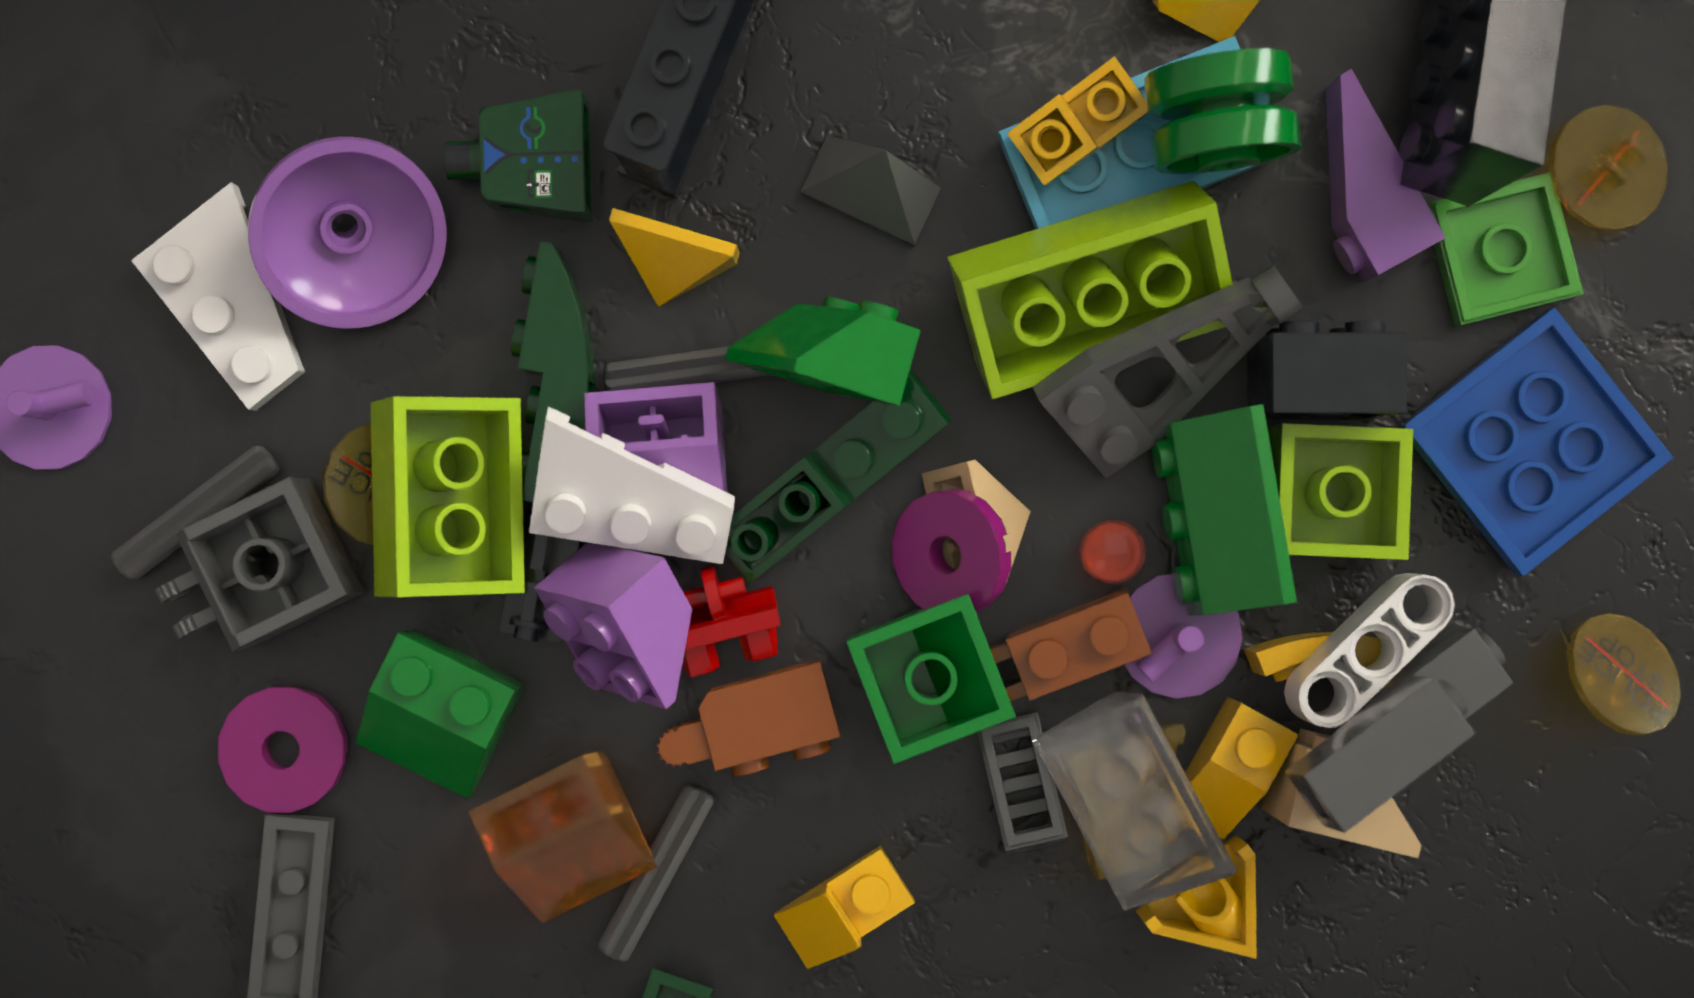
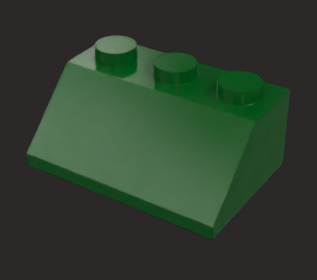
M1263 404L1167 424L1166 436L1163 439L1154 440L1152 459L1158 478H1166L1170 503L1163 504L1162 517L1168 540L1176 541L1180 566L1173 568V584L1179 604H1187L1188 614L1192 616L1296 603L1297 599Z

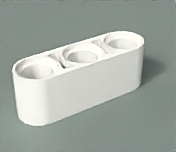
M1413 573L1398 574L1385 581L1289 676L1286 681L1284 694L1286 704L1292 713L1302 720L1326 728L1337 727L1350 720L1450 621L1455 605L1453 594L1447 584L1434 576ZM1419 586L1426 594L1427 607L1420 618L1411 621L1404 612L1403 600L1409 589ZM1372 631L1380 641L1381 650L1379 657L1374 663L1363 667L1356 659V643L1362 635ZM1328 678L1334 689L1333 701L1325 710L1313 712L1308 705V690L1318 679Z

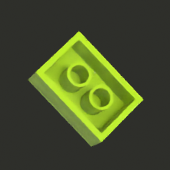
M392 396L370 402L374 597L525 593L521 399Z

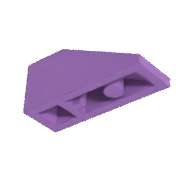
M1350 69L1337 77L1325 89L1331 225L1337 237V240L1333 242V246L1340 263L1348 273H1357L1363 283L1446 237L1421 192L1400 185L1404 162L1353 70Z

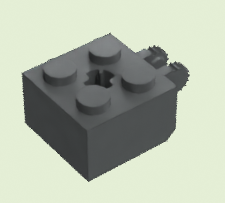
M288 477L176 534L177 539L193 570L161 585L155 590L160 602L164 603L180 600L188 596L191 591L201 587L210 607L182 617L172 627L178 639H182L219 623L232 652L253 648L365 593L311 480ZM266 551L275 553L278 558L279 567L276 574L266 575L263 572L262 561L270 560L269 557L264 555Z

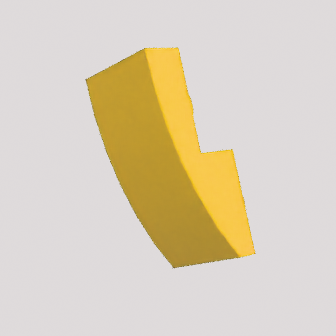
M1114 56L1065 94H1058L1007 134L1042 184L1046 186L1115 139L1150 112H1148L1146 99Z
M1333 632L1305 633L1277 638L1245 648L1244 652L1253 673L1265 677L1273 674L1276 682L1284 681ZM1362 635L1357 641L1355 648L1356 659L1363 667L1371 665L1379 657L1381 650L1379 639Z

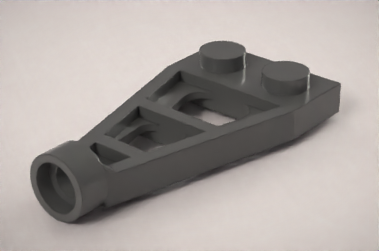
M1272 265L1252 280L1247 277L1084 350L1033 386L1039 402L1102 475L1108 478L1152 448L1154 440L1163 439L1166 436L1167 424L1180 421L1272 327L1283 323L1304 307L1275 266ZM1262 302L1256 307L1253 306V304ZM1215 320L1223 322L1228 329L1227 337L1202 361L1194 364L1189 363L1176 347L1179 338ZM1162 357L1167 359L1174 368V377L1170 385L1151 404L1145 407L1132 406L1114 384L1118 373L1147 358Z

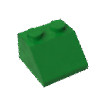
M826 296L823 306L795 304L729 346L724 360L828 394L900 406L921 330L897 322L899 311L892 307L861 300L860 305L846 300Z
M969 594L905 614L847 637L848 648L893 764L1016 717Z
M415 629L398 632L368 692L356 744L470 799L527 684Z

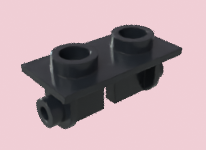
M523 508L525 593L505 594L499 633L513 635V638L534 642L543 640L561 644L563 639L550 629L544 619L543 612L546 608L534 587L578 551L580 541L529 533L532 509Z

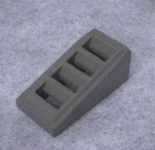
M1038 712L1014 717L978 731L1006 855L1068 841V833ZM1027 736L1031 737L1032 748L996 756L993 744ZM1037 762L1039 772L1002 781L1001 769ZM1039 787L1043 788L1045 798L1011 806L1007 804L1006 795ZM1049 813L1051 824L1014 832L1012 820Z

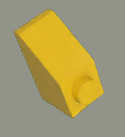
M1227 697L1166 807L1224 839L1267 793L1295 743L1298 734L1243 703Z

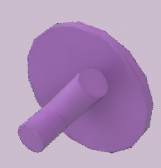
M58 345L32 346L11 355L0 366V449L12 461L35 470L65 469L87 459L103 442L112 419L111 392L102 372L83 354Z
M1173 573L1155 576L1137 587L1130 595L1131 602L1152 652L1151 655L1124 664L1134 680L1152 693L1176 699L1202 695L1223 682L1237 663L1243 639L1239 613L1237 611L1189 616L1187 604L1180 605L1177 600L1173 584Z

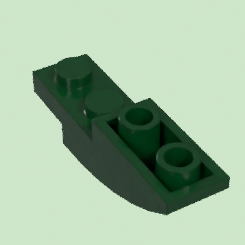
M542 241L539 243L537 257L528 256L525 263L522 292L523 294L530 295L526 320L517 319L511 343L512 356L520 357L518 369L528 374L542 376L541 387H531L526 405V423L534 424L530 450L522 448L523 501L529 502L534 501L548 406L569 416L570 424L586 431L584 393L596 392L593 345L586 312L576 282L562 252L553 243Z
M910 371L900 406L872 401L816 449L800 459L732 516L725 554L748 583L751 584L943 429L952 419L915 373Z

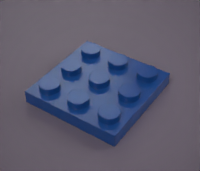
M1555 307L1541 313L1398 426V428L1413 429V447L1515 576H1525L1674 458Z

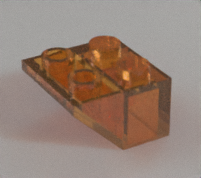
M605 751L583 754L468 811L495 872L542 923L658 867Z

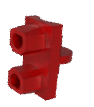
M714 565L701 568L703 587L683 591L692 608L682 663L687 675L695 677L711 673L719 668L720 657L715 642L739 637L745 660L754 662L777 655L776 627L781 626L773 585L747 592L743 576L719 582Z

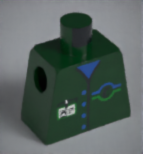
M569 90L485 107L479 112L480 140L445 142L444 168L447 179H481L482 200L490 208L573 221L593 222L589 102L582 90Z

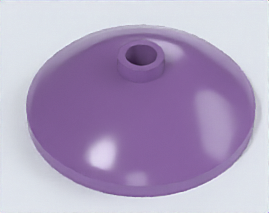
M326 138L304 145L289 153L263 179L256 191L249 212L248 242L255 269L267 290L277 301L294 314L310 322L332 328L369 327L393 319L405 312L432 285L442 265L446 249L447 227L445 214L438 194L429 179L412 160L388 145L366 138ZM340 214H350L355 218L353 227L346 232H338L332 228L334 218Z

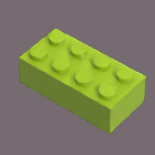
M1194 180L947 257L977 370L992 399L1031 388L1084 350L1233 284L1217 204ZM1215 320L1185 334L1177 342L1226 326L1223 322Z

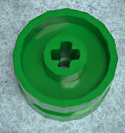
M1271 48L1239 49L1190 57L1163 65L1149 72L1144 79L1148 112L1163 120L1171 121L1164 124L1151 137L1155 170L1161 173L1196 174L1238 169L1278 160L1292 155L1302 148L1298 114L1286 107L1274 105L1282 101L1295 89L1291 57L1284 50Z

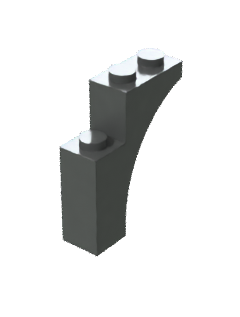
M1474 628L1442 629L1356 715L1311 752L1284 772L1323 826L1343 833L1347 832L1476 733L1466 719L1514 683L1502 667L1506 663L1503 652L1487 634L1483 632L1477 633Z

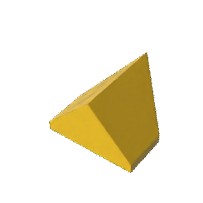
M1234 835L1136 910V912L1153 934L1257 959L1256 854L1246 842L1237 835Z

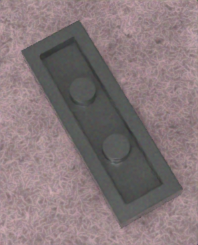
M269 813L265 815L247 998H318L335 818L288 813Z

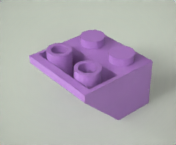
M714 382L584 393L586 432L599 438L602 433H605L625 443L624 450L657 466L665 462L727 492L723 407Z
M587 542L534 587L546 608L543 612L544 619L550 629L567 643L575 657L573 668L588 687L597 691L603 689L622 695L631 702L641 701L667 709L676 701L692 608L664 557Z

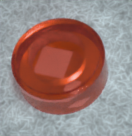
M1107 520L1095 524L1086 532L1080 545V558L1085 570L1095 579L1105 583L1116 584L1130 580L1140 571L1145 561L1146 548L1141 534L1132 525L1119 520Z

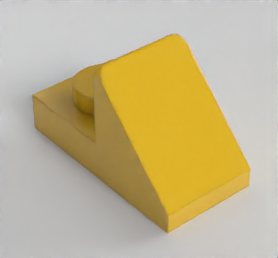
M878 846L775 912L773 916L806 968L809 969L857 950L861 947V937L910 907L915 901L882 847Z

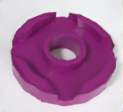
M938 490L911 502L898 519L892 538L893 565L901 587L917 606L926 608L969 594L975 612L989 607L1004 591L1012 568L1011 551L1006 552V543L1003 538L1004 535L1008 534L1000 516L986 500L966 490ZM947 536L958 544L961 551V562L957 570L950 567L943 556V543Z
M273 686L246 696L228 714L218 736V763L226 784L244 803L267 813H293L321 801L338 785L345 770L343 768L346 763V754L348 753L349 736L340 713L322 695L299 687ZM278 731L292 734L299 744V756L292 766L279 765L270 756L269 742Z

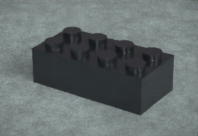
M1428 0V7L1418 27V39L1422 41L1419 65L1413 74L1409 86V98L1413 100L1410 124L1400 144V157L1404 160L1400 185L1469 207L1543 166L1566 0Z

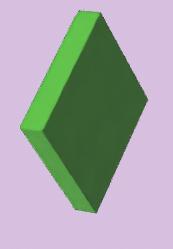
M1552 172L1514 181L1469 207L1446 199L1427 204L1446 237L1434 244V249L1454 327L1584 294Z

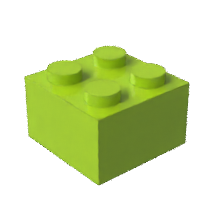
M1286 423L1267 427L1289 555L1409 560L1413 429Z

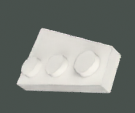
M230 182L131 261L248 410L256 411L305 373L282 306L267 290L255 269L248 242V220L243 209L246 206L239 186Z
M548 406L529 533L723 564L734 511L735 496L665 462L657 466L624 450L625 443L605 433H602L599 438L570 424L569 416Z

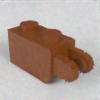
M1126 588L1019 628L1007 634L1006 641L989 647L995 663L1013 657L1020 678L1004 684L1010 701L1028 695L1029 700H1033L1152 654Z
M821 658L712 687L698 708L700 717L684 721L680 726L675 724L673 728L668 727V732L665 731L662 734L663 737H659L660 743L657 744L659 747L657 753L661 755L660 760H665L666 765L669 763L673 767L675 765H680L681 767L684 762L692 764L712 758L715 771L730 767L733 777H738L770 767L767 757L792 750L794 759L801 760L831 751L829 740L839 738L841 730Z

